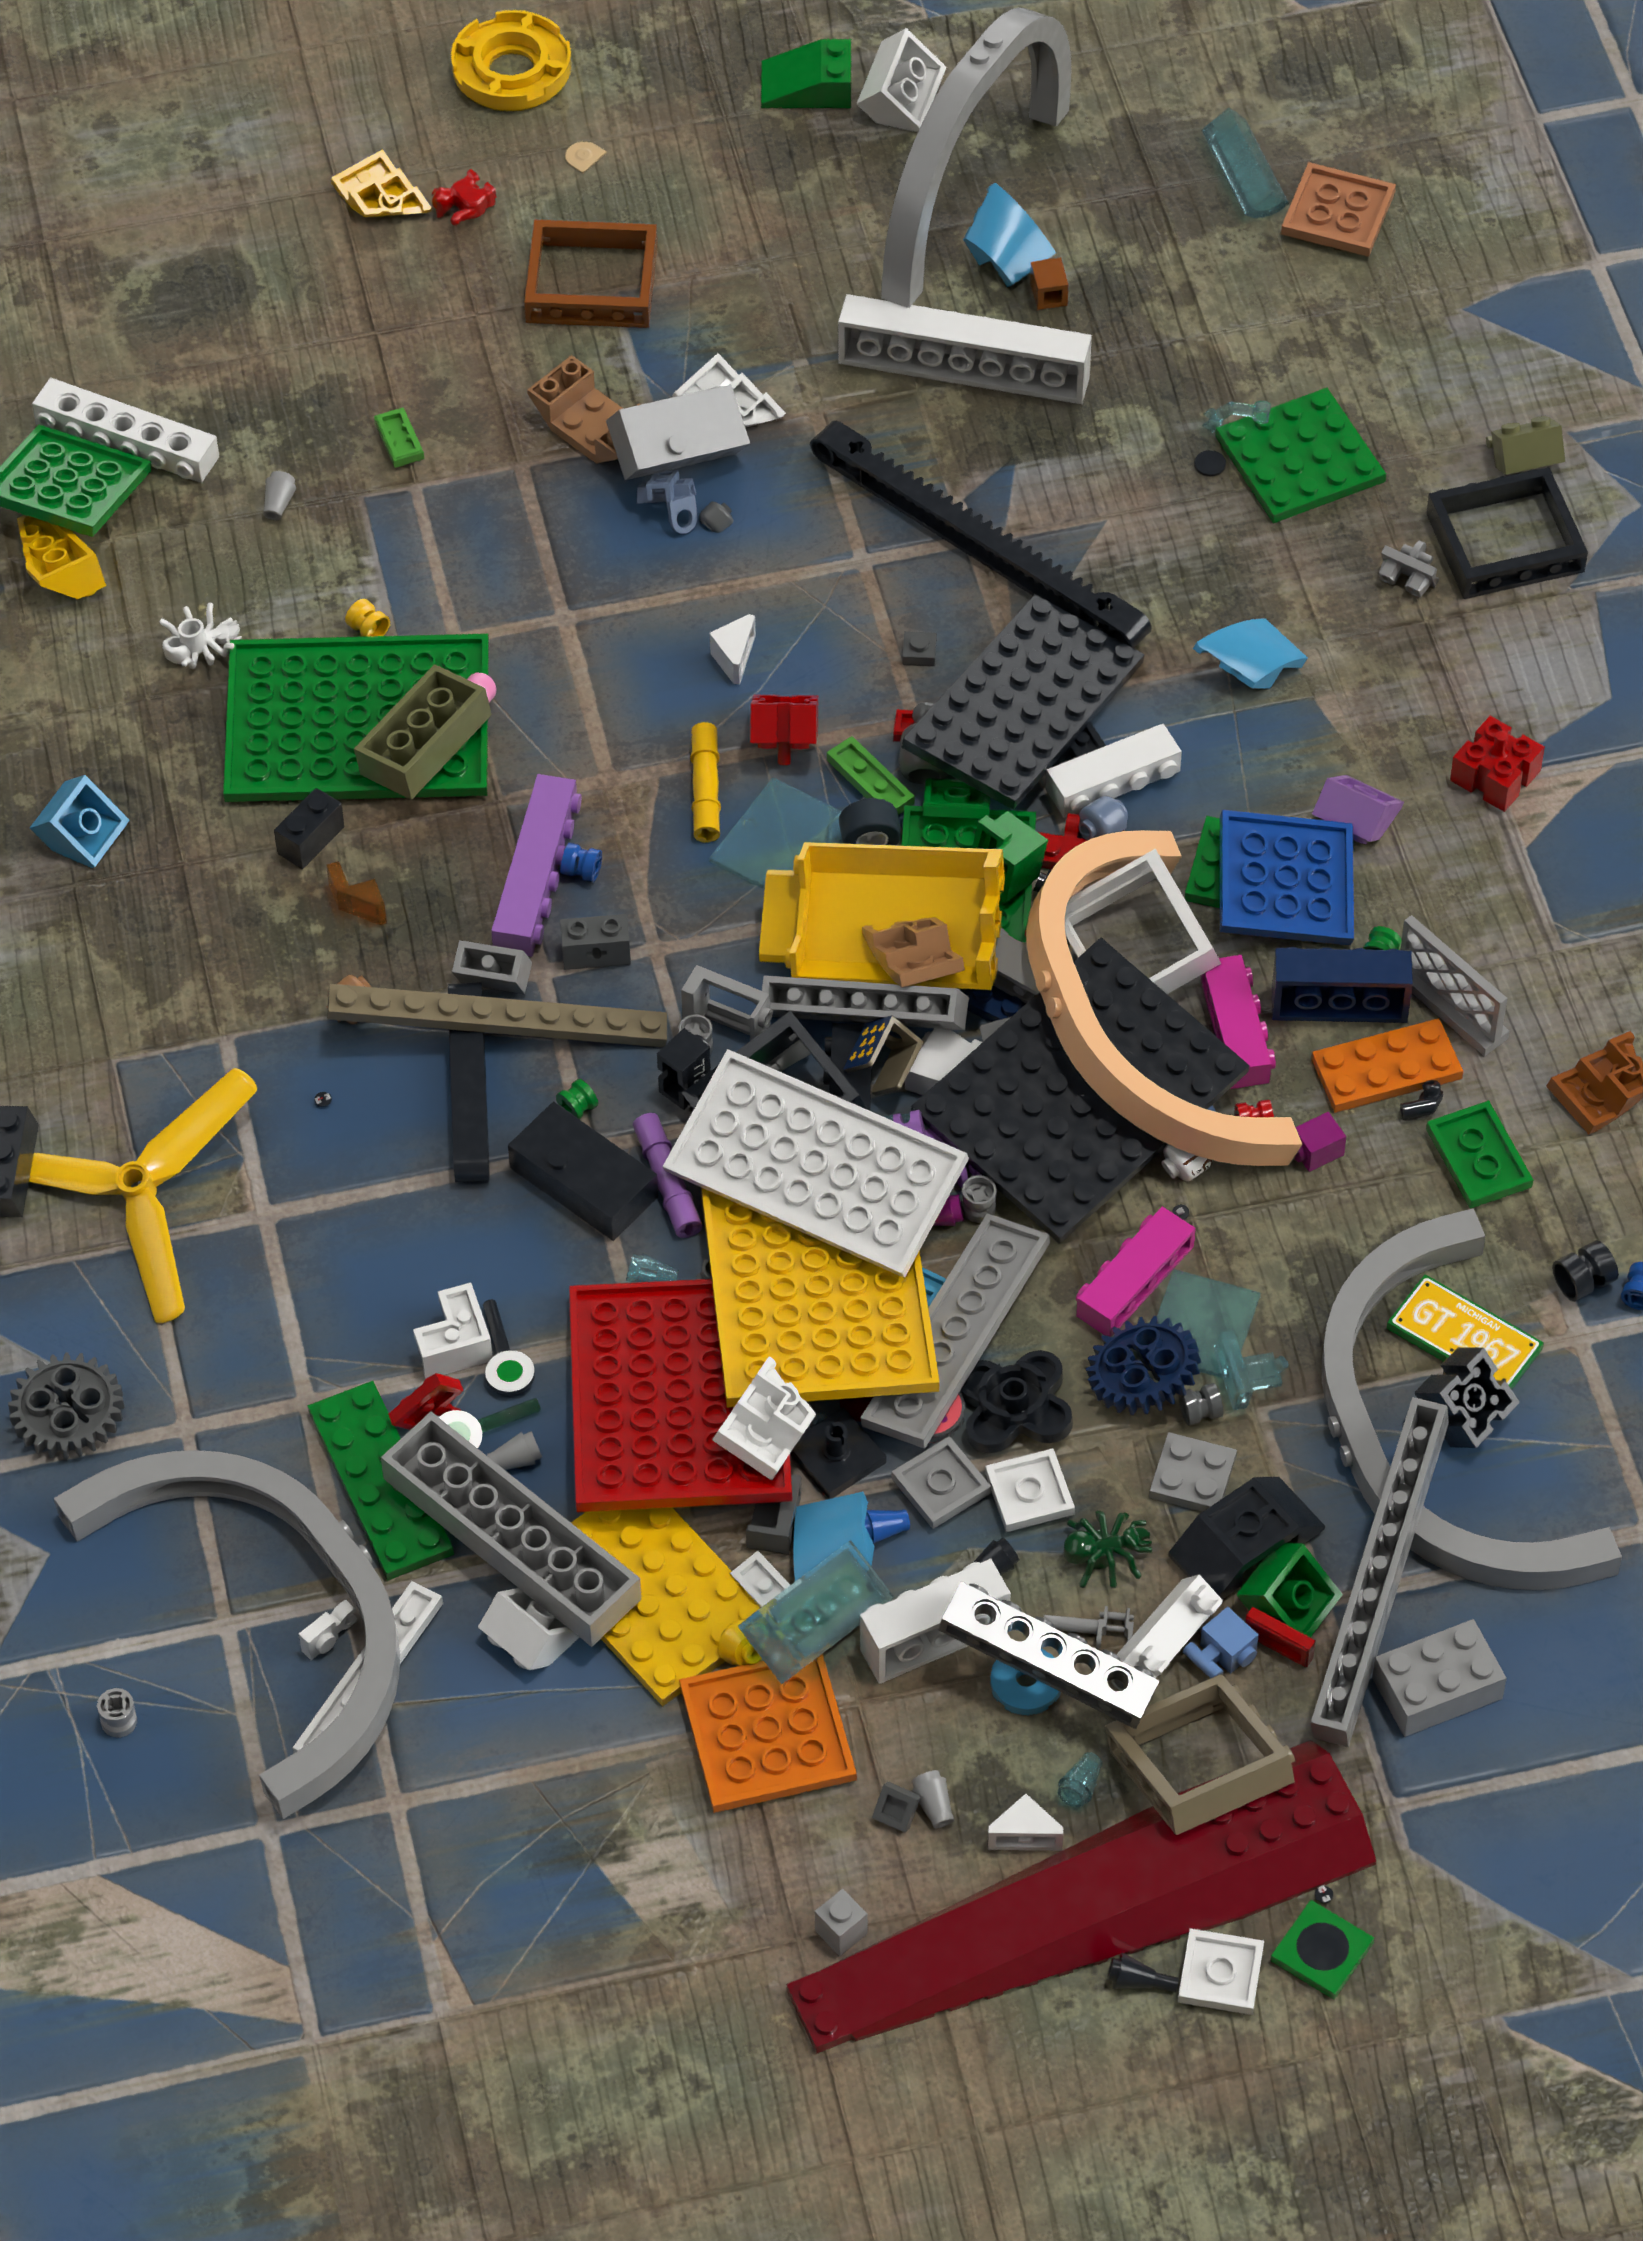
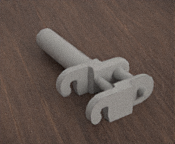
M1105 1606L1104 1612H1100L1099 1617L1104 1619L1099 1620L1044 1615V1618L1049 1620L1054 1625V1628L1059 1631L1097 1634L1096 1649H1101L1102 1636L1106 1635V1631L1124 1632V1636L1128 1638L1127 1642L1133 1636L1134 1622H1129V1620H1134V1615H1130V1608H1127L1126 1613L1110 1612L1108 1611V1606ZM1107 1619L1125 1621V1627L1107 1625Z

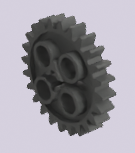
M65 1352L63 1361H58L55 1355L52 1354L50 1356V1364L46 1365L39 1359L37 1360V1371L26 1368L27 1379H16L18 1389L10 1391L12 1401L8 1402L11 1424L15 1426L16 1436L23 1437L26 1447L34 1444L37 1454L48 1448L50 1458H53L57 1451H62L64 1459H68L70 1450H75L77 1455L81 1457L83 1455V1447L85 1446L94 1452L96 1451L95 1441L99 1440L107 1443L106 1431L116 1433L115 1422L123 1420L121 1409H124L125 1405L122 1397V1387L118 1385L116 1374L109 1373L107 1364L98 1368L97 1358L95 1357L88 1363H85L83 1353H80L75 1361L70 1359L68 1352ZM72 1382L70 1385L62 1386L64 1383ZM92 1402L97 1403L93 1406H86L87 1404ZM39 1405H47L44 1408H36ZM64 1425H72L69 1428L61 1429Z

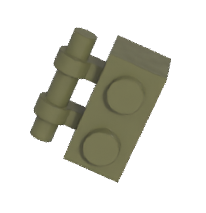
M1548 416L1532 418L1531 423L1522 425L1519 423L1504 424L1501 426V429L1491 431L1492 435L1486 437L1488 449L1493 448L1495 468L1505 475L1566 462L1562 426Z

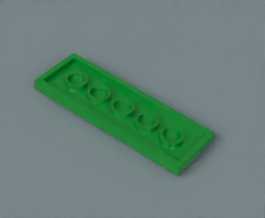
M374 1381L307 1405L309 1415L387 1581L453 1556V1547L443 1526L384 1480L381 1457L401 1438L396 1427L391 1423L387 1408Z

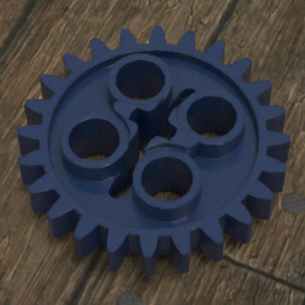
M1153 1316L1150 1323H1145L1143 1317H1139L1137 1325L1134 1326L1127 1320L1125 1321V1329L1122 1331L1114 1326L1112 1328L1114 1336L1102 1335L1101 1338L1104 1346L1094 1345L1095 1355L1088 1357L1090 1367L1086 1368L1089 1376L1088 1381L1097 1400H1103L1106 1408L1114 1405L1117 1413H1121L1128 1407L1130 1415H1134L1138 1408H1142L1144 1414H1148L1150 1406L1153 1405L1161 1411L1163 1408L1162 1402L1164 1401L1175 1404L1174 1395L1185 1396L1187 1393L1184 1385L1193 1386L1195 1382L1192 1375L1200 1374L1197 1365L1201 1363L1196 1340L1192 1338L1190 1330L1184 1331L1180 1322L1173 1326L1170 1318H1166L1159 1324L1157 1316ZM1130 1348L1134 1349L1140 1360L1135 1359L1134 1353ZM1148 1371H1152L1154 1379L1158 1382H1154L1151 1379Z

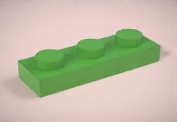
M853 736L827 752V761L866 799H884L894 805L898 815L904 811V805L912 806L915 804V796Z

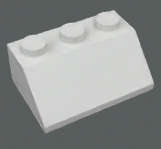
M905 28L881 41L857 105L877 124L918 132L935 98L946 66Z

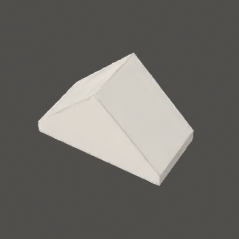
M750 614L709 633L710 654L733 684L737 685L741 683L756 636L755 615Z
M1027 1794L1023 1795L989 1825L988 1850L1062 1851L1063 1827Z

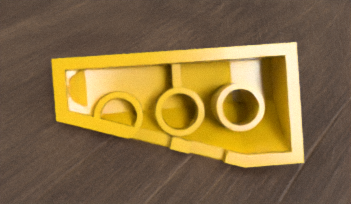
M23 515L17 518L27 572L41 587L80 599L82 597H89L96 593L97 590L106 586L96 554L70 529L52 525L30 516Z

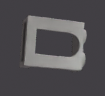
M696 965L681 989L682 1019L689 1015L699 1014L712 1021L750 1035V1041L770 1026L773 1010L770 1009V995L766 992ZM709 984L745 998L757 1006L753 1013L748 1015L710 999Z

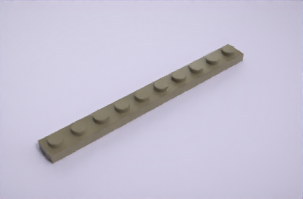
M340 984L329 985L327 1019L652 1047H664L667 1042V1012Z

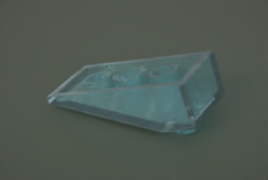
M850 1540L738 1625V1628L780 1683L783 1684L860 1625V1614L864 1613L866 1609L875 1604L883 1605L888 1603L895 1597Z

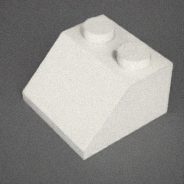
M519 1588L497 1592L478 1626L479 1629L488 1635L487 1638L493 1645L505 1649L514 1657L513 1660L518 1666L527 1670L550 1666L580 1638Z

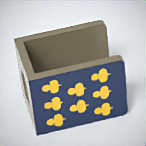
M893 1015L867 1022L843 1069L849 1073L871 1067L883 1044L891 1049V1052L871 1093L878 1096L901 1089L924 1042ZM889 1032H896L901 1038L892 1037L889 1035Z

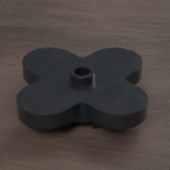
M1032 1351L1023 1355L1016 1361L1015 1365L1005 1367L987 1360H979L959 1392L960 1397L966 1403L976 1408L966 1423L967 1438L973 1448L984 1453H996L1006 1449L1019 1434H1025L1041 1443H1055L1069 1435L1073 1427L1072 1410L1064 1400L1054 1395L1063 1382L1062 1363L1056 1355L1048 1351Z

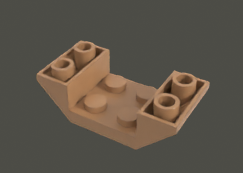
M571 355L527 390L529 397L552 432L595 463L618 459L606 420L623 408L595 388L594 371Z

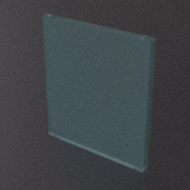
M1174 1269L1157 1318L1159 1324L1166 1318H1170L1173 1326L1180 1322L1184 1331L1190 1330L1192 1338L1196 1340L1201 1363L1197 1365L1200 1372L1232 1381L1261 1293Z

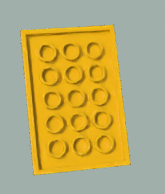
M672 1507L590 1511L583 1513L571 1522L640 1578L642 1600L617 1622L601 1640L662 1707L681 1694L679 1679L710 1673L725 1662L719 1654L718 1646L723 1631L730 1624L738 1620L750 1619L760 1625L763 1634L776 1625L730 1574L732 1571Z

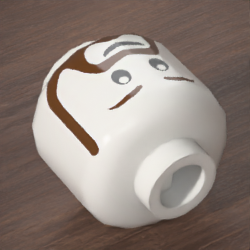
M1169 1144L1163 1149L1165 1160L1162 1161V1165L1166 1172L1172 1178L1178 1176L1187 1182L1192 1181L1209 1169L1213 1162L1211 1159L1196 1156Z

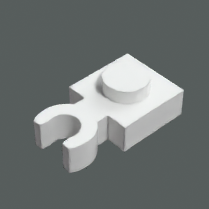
M344 1600L336 1606L330 1615L325 1612L299 1633L302 1652L310 1660L320 1653L328 1652L335 1645L336 1640L339 1639L338 1633L351 1627L357 1621V1617L353 1614L356 1609L347 1600Z

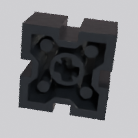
M1458 1347L1440 1365L1443 1369V1375H1431L1414 1394L1419 1399L1447 1405L1449 1424L1444 1439L1450 1447L1477 1448L1494 1430L1490 1422L1492 1420L1503 1421L1520 1401L1506 1380H1496L1493 1375L1498 1368L1484 1348Z

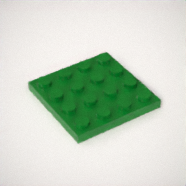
M1327 387L1216 428L1215 437L1273 524L1386 481V472Z
M39 424L0 466V507L93 537L151 472V461Z

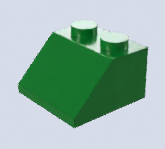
M1285 1543L1262 1560L1236 1595L1248 1611L1253 1606L1311 1638L1343 1594L1303 1543Z

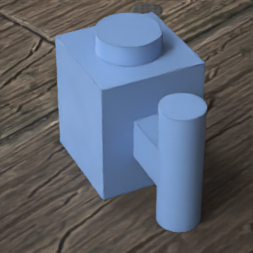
M1226 1607L1202 1627L1200 1646L1203 1650L1193 1642H1190L1183 1649V1653L1210 1679L1224 1672L1216 1664L1217 1662L1231 1674L1239 1666L1246 1667L1254 1660L1257 1655L1258 1634L1235 1612Z

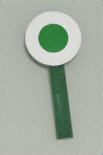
M533 1398L478 1420L471 1414L460 1410L446 1412L439 1418L476 1448H479L482 1441V1433L539 1412L541 1408L538 1400Z

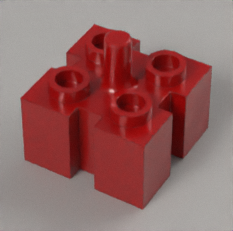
M753 694L751 701L750 743H758V748L762 749L777 748L778 743V764L790 765L791 748L809 749L810 744H816L819 695L779 696Z
M1490 715L1475 731L1474 742L1472 743L1467 740L1453 756L1450 781L1470 793L1476 788L1484 792V801L1505 812L1518 798L1521 784L1527 787L1540 773L1545 746L1524 734L1520 738H1515L1511 735L1512 727Z

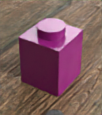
M1329 1112L1295 1127L1302 1146L1294 1158L1297 1162H1302L1309 1172L1344 1156L1347 1136Z

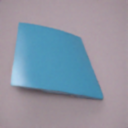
M993 183L988 187V193L983 204L978 208L974 216V222L968 228L963 241L979 266L991 261L1008 287L1030 272L1031 262L1049 259L1056 251L1026 211L1004 189Z
M1252 619L1232 624L1196 642L1193 647L1199 654L1210 653L1220 660V668L1234 675L1251 688H1271L1283 668H1302L1308 659L1267 619Z
M864 1492L797 1506L793 1543L795 1588L845 1549L864 1573L871 1570L875 1546L865 1527L868 1500Z

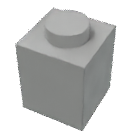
M841 1889L815 1910V1932L841 1956L868 1934V1914L844 1889Z

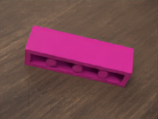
M1242 955L1219 958L1221 964L1202 974L1200 979L1214 1033L1217 1038L1250 1065L1249 1072L1230 1089L1270 1083L1271 1069L1276 1068V1060L1273 1049H1267L1268 1030L1266 1023L1259 1020L1258 1014L1261 1013L1258 994L1253 995L1251 987H1253L1251 968H1245Z
M1163 1206L1154 1216L1148 1215L1142 1222L1139 1232L1133 1238L1128 1237L1122 1243L1118 1255L1112 1261L1107 1260L1103 1263L1091 1284L1086 1283L1081 1287L1076 1295V1317L1103 1335L1112 1337L1114 1335L1112 1328L1114 1326L1120 1328L1192 1250L1196 1228Z

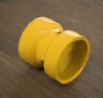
M365 598L356 601L349 608L345 616L346 624L353 630H359L361 637L384 636L390 627L389 617L381 611H375V606Z

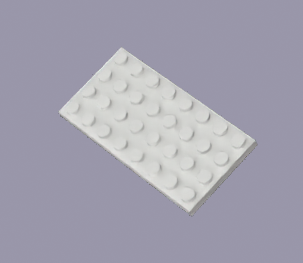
M727 1049L667 1157L663 1168L666 1172L905 1278L969 1157L967 1153Z

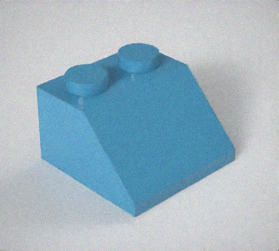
M86 775L65 781L31 825L30 829L52 851L90 868H94L130 820Z

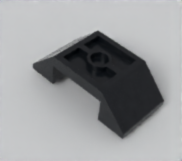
M1253 1477L1200 1513L1170 1549L1168 1556L1187 1577L1200 1575L1223 1600L1242 1587L1244 1571L1288 1541L1292 1543H1306L1325 1530V1525L1280 1477Z

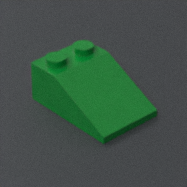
M820 39L762 60L761 108H851V39Z

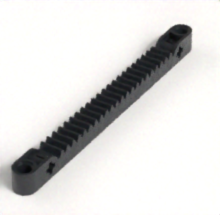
M833 420L810 441L813 454L821 462L1032 596L1035 594L1132 648H1135L1151 632V623L1140 610L1112 593L1099 592L1094 594L1091 583L1082 586L1083 578L1079 577L1072 580V571L1062 574L1063 566L1057 565L1052 567L1053 559L1049 558L1042 561L1043 553L1038 552L1032 555V546L1022 548L1023 541L1021 539L1012 542L1013 534L1011 533L1002 536V527L993 529V522L991 520L983 523V515L981 514L973 517L972 508L963 511V503L961 501L953 504V496L950 495L943 498L942 489L933 492L932 483L923 486L924 478L914 479L913 471L904 473V465L901 464L894 467V459L892 458L884 461L883 452L876 455L872 454L870 441L845 424Z

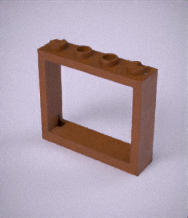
M534 219L524 301L526 323L649 328L658 247L657 224ZM542 245L645 249L640 297L537 293ZM534 308H540L541 311H534ZM634 312L642 313V315H634Z

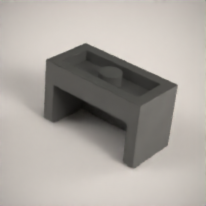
M791 1474L792 1501L755 1503L751 1525H747L746 1529L747 1548L789 1555L794 1533L796 1508L800 1505L802 1495L801 1475Z

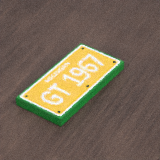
M1424 1274L1389 1319L1386 1328L1443 1362L1458 1347H1482L1498 1368L1493 1375L1496 1380H1506L1511 1389L1514 1388L1540 1354L1544 1342Z

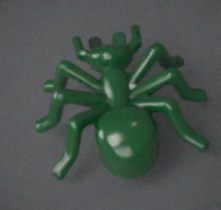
M1098 1510L1095 1512L1101 1530H1095L1084 1518H1081L1078 1522L1068 1520L1067 1526L1076 1530L1067 1536L1064 1542L1063 1555L1068 1562L1073 1564L1086 1562V1569L1079 1583L1081 1588H1084L1088 1583L1093 1569H1104L1106 1567L1109 1570L1110 1587L1112 1589L1116 1588V1569L1113 1552L1127 1560L1130 1571L1136 1579L1141 1578V1573L1135 1565L1133 1555L1122 1548L1135 1550L1138 1553L1152 1552V1547H1148L1152 1545V1541H1144V1539H1150V1532L1145 1528L1138 1527L1146 1526V1520L1133 1521L1130 1527L1124 1531L1123 1536L1118 1535L1121 1524L1125 1523L1129 1518V1514L1126 1512L1117 1515L1110 1534L1107 1531L1106 1516L1103 1511ZM1084 1527L1088 1532L1080 1529Z

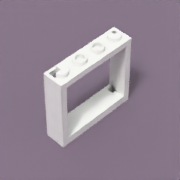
M1156 848L1078 892L1067 903L1065 934L1071 944L1068 948L1074 962L1086 949L1075 932L1073 925L1157 878L1198 951L1149 979L1166 994H1169L1221 964L1216 952Z

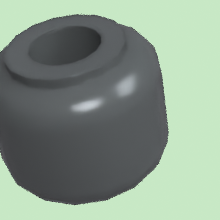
M714 501L710 502L699 514L700 522L712 532L720 533L733 523V518L730 515L732 510L725 503L720 505Z

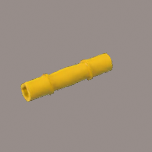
M701 722L695 724L691 729L692 753L690 760L693 764L692 783L694 794L691 810L693 812L694 838L697 841L708 843L716 841L720 837L719 812L721 810V803L718 801L719 780L717 769L720 755L718 752L717 727L712 723Z

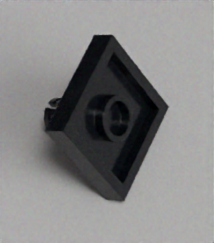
M844 1407L804 1432L790 1452L792 1458L828 1499L834 1498L886 1464L884 1452Z

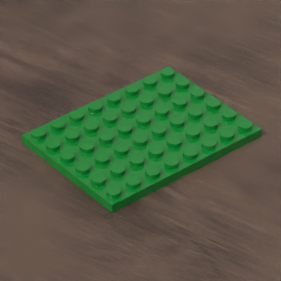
M449 634L230 640V643H234L235 647L230 649L224 801L304 800L315 788H318L334 799L407 798L361 776L354 748L434 664L465 679L474 673H484L489 676V635ZM488 719L415 797L487 796Z

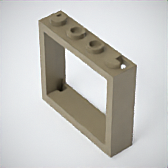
M1222 1674L1147 1706L1136 1729L1118 1720L1105 1725L1110 1753L1176 1835L1295 1782L1291 1764L1295 1762V1758L1291 1749L1287 1745H1281L1272 1726L1269 1724L1265 1726L1253 1704L1248 1705L1244 1701L1236 1684L1231 1685ZM1224 1708L1263 1754L1264 1758L1178 1795L1139 1745Z

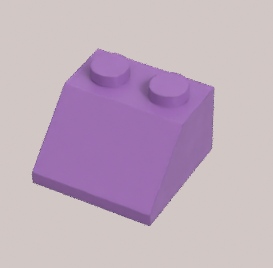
M1348 775L1327 778L1312 815L1326 821L1353 823V840L1367 844L1368 841L1380 840L1401 810L1404 802Z

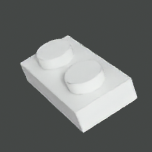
M757 1551L730 1574L776 1624L777 1621L768 1611V1608L794 1588Z

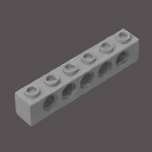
M764 976L762 991L770 995V1009L773 1010L772 1017H783L791 1011L797 1019L867 1023L893 1015L904 1026L965 1030L969 997L956 988L911 985L900 987L897 984Z

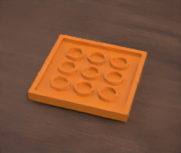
M821 1649L807 1660L799 1652L759 1661L755 1664H745L679 1679L681 1694L713 1813L857 1780L856 1769Z

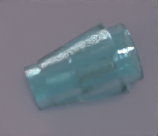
M644 1253L641 1256L633 1254L626 1281L633 1283L676 1281L679 1270Z
M1089 1752L1084 1753L1059 1780L1058 1796L1067 1805L1078 1808L1082 1807L1084 1803L1090 1802L1100 1769L1103 1765L1102 1760L1097 1755Z

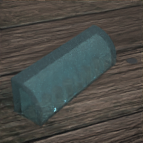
M1228 107L1202 129L1219 166L1246 216L1252 218L1267 217L1277 213L1289 204L1245 118Z

